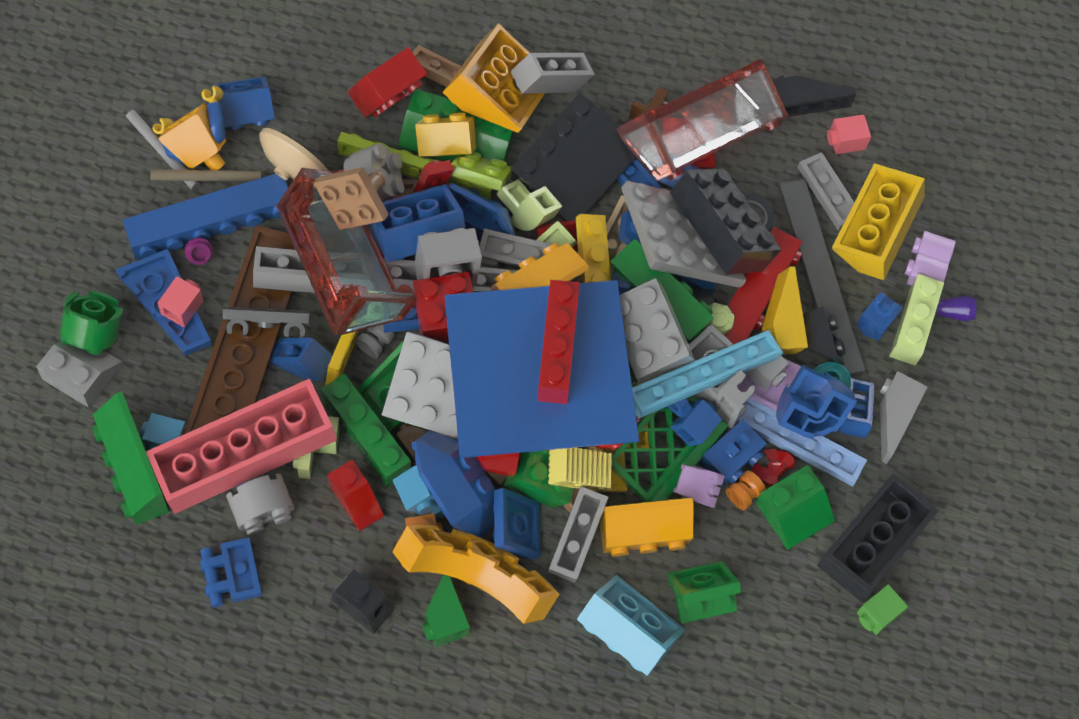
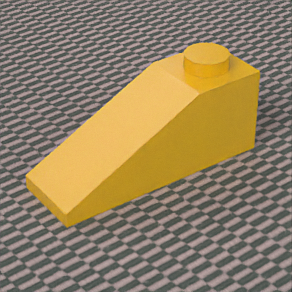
M795 266L789 267L778 274L762 326V332L770 331L781 348L782 355L797 354L808 348Z

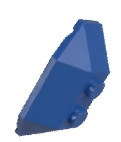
M460 184L447 185L463 211L465 228H475L478 240L481 241L484 229L516 236L508 210L500 202L481 196L473 188H466Z
M431 430L412 442L419 476L451 526L480 538L484 536L494 526L493 504L494 490L496 489L479 465L476 457L460 458L458 440Z

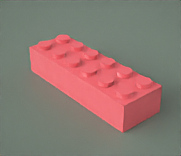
M309 378L148 450L146 453L166 501L174 514L333 443L337 441V438Z

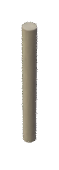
M150 169V180L250 182L261 178V171Z

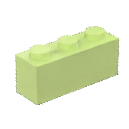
M920 274L916 276L910 287L889 357L916 366L924 353L944 282Z

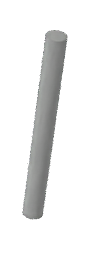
M135 110L127 113L126 117L173 170H188L182 163L166 155L163 145L158 139L159 137ZM184 181L192 191L200 186L198 181Z

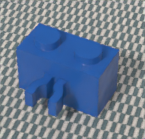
M742 419L703 454L698 464L703 469L724 475L723 483L720 485L723 487L728 481L731 484L735 483L744 474L741 469L748 463L754 466L764 456L761 451L767 443Z

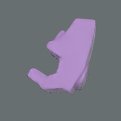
M682 464V472L677 487L674 488L673 492L683 496V498H693L694 502L714 508L717 501L714 495L718 496L721 489L717 485H722L725 476L694 465Z

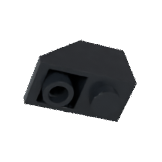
M824 306L803 313L808 344L806 349L830 362L845 365L843 355L846 354V349L842 339H838L836 334L839 324L835 314H830Z

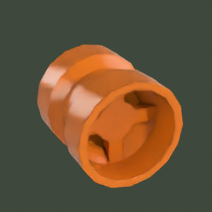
M746 471L740 476L737 484L732 483L726 489V495L737 508L745 511L752 505V500L758 498L760 493L766 490L757 475L751 471Z

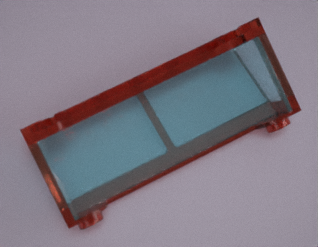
M301 168L276 207L333 334L345 335L404 319L418 301L412 288L409 285L403 284L397 289L367 224L339 230L314 185L318 177L339 172Z

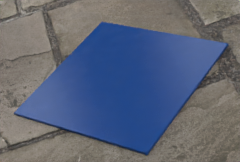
M617 280L579 284L568 404L538 401L549 286L445 295L460 458L639 442Z

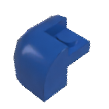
M802 364L790 385L786 384L780 396L776 418L780 426L803 437L814 439L816 436H824L832 431L836 432L845 422L857 400L853 392L835 377L826 372L823 375Z

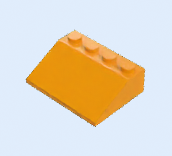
M499 23L478 43L443 91L449 100L462 111L517 133L523 128L545 94H522L517 87L511 71L530 52Z

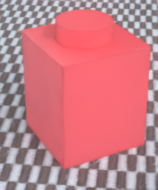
M864 115L833 120L830 130L827 131V139L829 145H833L835 154L866 150L871 135Z
M176 276L157 303L161 315L185 328L204 301L198 284L192 280L186 279L185 281Z

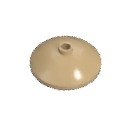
M263 128L260 132V143L265 155L276 167L274 172L285 180L291 178L301 183L314 184L318 177L330 175L327 168L312 153L288 136L271 128Z

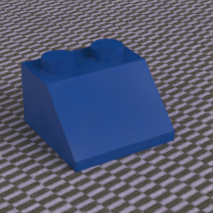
M266 76L213 85L220 87L223 91V97L218 103L221 104L224 127H227V130L240 129L243 127V124L253 123L256 126L269 123V120L275 119Z

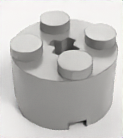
M376 144L350 154V157L345 159L344 171L363 167L367 175L371 172L374 173V171L383 174L385 183L377 191L381 201L404 192L400 171L402 160L399 154L392 153L385 145Z
M275 474L277 479L270 480L269 475L253 479L238 486V493L232 496L231 492L227 494L226 498L237 526L241 531L246 530L248 536L263 531V525L274 521L277 525L292 518L290 512L295 507L281 474Z

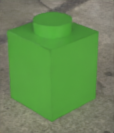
M888 584L867 601L857 614L860 616L859 621L862 626L877 635L897 619L908 606Z

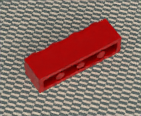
M550 279L538 386L539 402L568 404L580 282Z

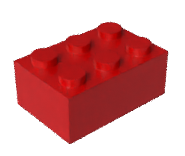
M407 47L365 75L347 93L365 118L371 114L376 118L422 85L420 80L427 73L411 49Z

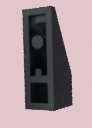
M784 75L773 79L769 96L776 118L779 119L851 107L856 92L855 89L799 75L790 77Z

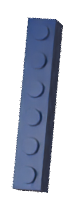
M273 174L122 220L136 260L146 258L166 249L169 251L178 250L193 238L201 237L208 240L211 236L218 234H231L236 229L244 226L253 227L259 225L267 219H280L286 217L290 212H294L285 179L277 174Z

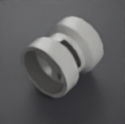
M373 319L367 326V332L360 334L355 343L364 353L376 359L383 352L382 347L385 344H389L395 335L393 332L384 333L383 322Z

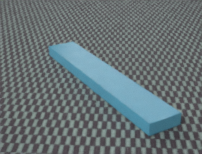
M769 330L633 387L635 414L638 419L725 382L731 379L739 370L745 373L782 356L783 352Z

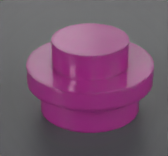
M197 237L191 239L186 244L185 255L189 262L195 265H203L212 258L213 248L207 239Z

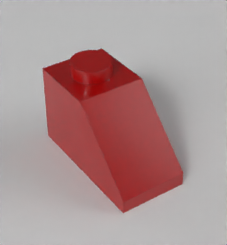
M353 459L328 474L330 488L359 532L384 517L369 483Z

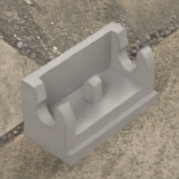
M741 370L718 391L713 404L717 410L716 413L730 429L736 426L738 419L745 413L746 405L744 403L752 396L755 389L754 386H751L746 392L738 390V385L742 383L746 376Z

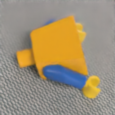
M212 86V97L210 90L204 89L202 91L203 99L209 101L208 105L203 103L174 123L169 118H160L162 124L153 125L154 133L161 134L158 139L169 158L185 164L189 168H194L203 161L210 170H219L225 164V161L217 153L226 142L221 104L218 103L223 97V91L220 87Z

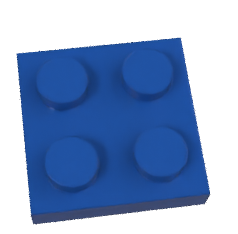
M504 488L494 490L495 547L529 560L540 558L539 502Z

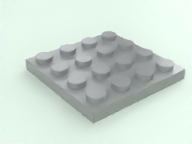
M625 182L621 189L650 269L739 288L742 287L746 282L744 273L726 275L671 196L669 190L647 186L643 183Z

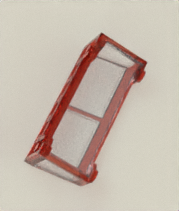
M761 58L659 108L648 111L619 126L616 130L623 142L657 180L668 176L669 180H672L684 174L682 168L764 127L766 132L780 126L779 120L789 115Z

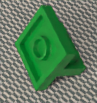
M723 561L667 573L668 585L674 591L678 620L681 624L737 611L735 594L741 593L740 582Z

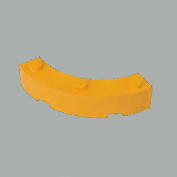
M407 525L393 550L394 555L409 573H439L472 584L499 600L523 624L544 620L560 595L537 571L529 572L518 564L519 558L515 555L496 548L495 544L460 530L453 529L451 533L440 531L435 525Z

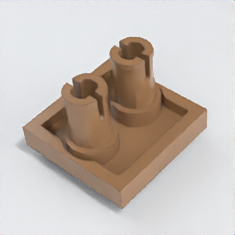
M361 167L318 177L314 182L339 230L384 221L389 215L377 194V191L385 183V177L378 171L367 175L364 168Z

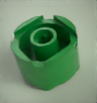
M80 291L68 295L64 302L60 340L63 344L86 349L88 353L93 355H100L104 352V349L116 344L123 309L118 307L119 302L114 297L105 293L89 291L88 295L79 296Z

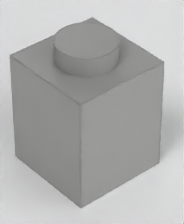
M781 356L778 359L745 372V374L766 392L772 385L778 387L787 377L785 370L789 362Z

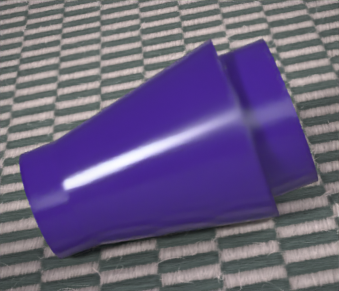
M969 295L939 300L936 316L965 322L975 320L976 298H969Z

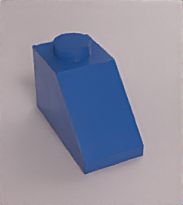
M279 338L270 359V364L304 380L310 378L311 381H322L327 376L328 365L333 355L313 338Z

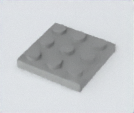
M409 331L406 332L382 416L458 438L448 343Z

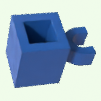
M879 292L861 315L856 326L860 328L865 336L879 341L897 319L903 307L882 292Z
M685 398L667 406L678 415V418L670 427L688 446L702 444L722 420L716 413V408L710 402L703 399L688 403Z

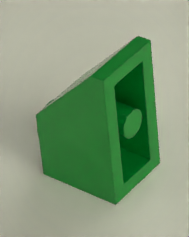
M448 575L442 576L426 610V623L422 624L427 641L433 639L435 647L468 636L470 631L462 606Z

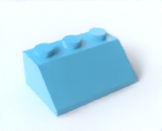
M617 575L593 595L577 618L588 632L597 635L607 643V646L612 651L621 654L630 662L633 668L647 676L686 630Z

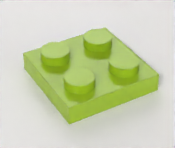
M477 152L461 154L451 163L454 169L451 176L498 191L503 188L511 177V167L506 166V162L499 159L487 160L481 158V154Z

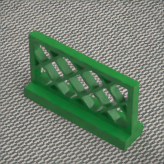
M694 395L686 398L688 403L698 400ZM668 407L662 408L644 416L637 423L638 434L639 432H648L649 448H637V442L624 443L612 452V470L642 499L640 503L666 501L673 493L674 488L677 487L682 472L681 465L695 466L728 425L721 420L702 444L688 446L685 443L682 448H674L673 432L675 431L670 427L673 424L672 411ZM657 412L666 413V428H654V415ZM655 432H667V448H655ZM623 452H631L632 469H623L616 462V459ZM637 452H649L650 469H638ZM656 452H668V465L665 468H656ZM650 472L651 485L646 491L639 485L638 473Z

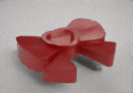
M775 448L764 450V455L770 461L768 468L755 464L752 466V472L761 479L765 486L771 487L778 483V479L786 470L795 467V459L788 452L777 451Z

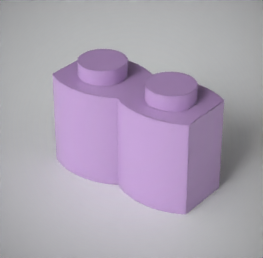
M924 231L921 238L916 237L911 250L912 253H915L914 260L909 259L904 273L909 276L907 284L912 285L918 274L944 282L956 241Z

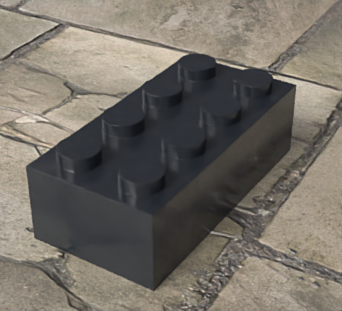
M725 169L686 170L670 191L671 196L726 275L763 272L781 251L774 236L768 232L761 222L760 216L751 208L745 195L739 191L732 181L731 175Z
M893 473L824 554L817 566L863 603L937 514L939 509Z

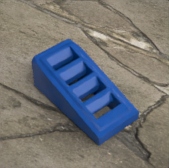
M851 378L852 392L856 390L867 393L866 396L853 393L857 402L865 403V405L856 403L851 411L863 413L864 415L850 412L840 427V433L860 438L867 437L872 427L875 383Z

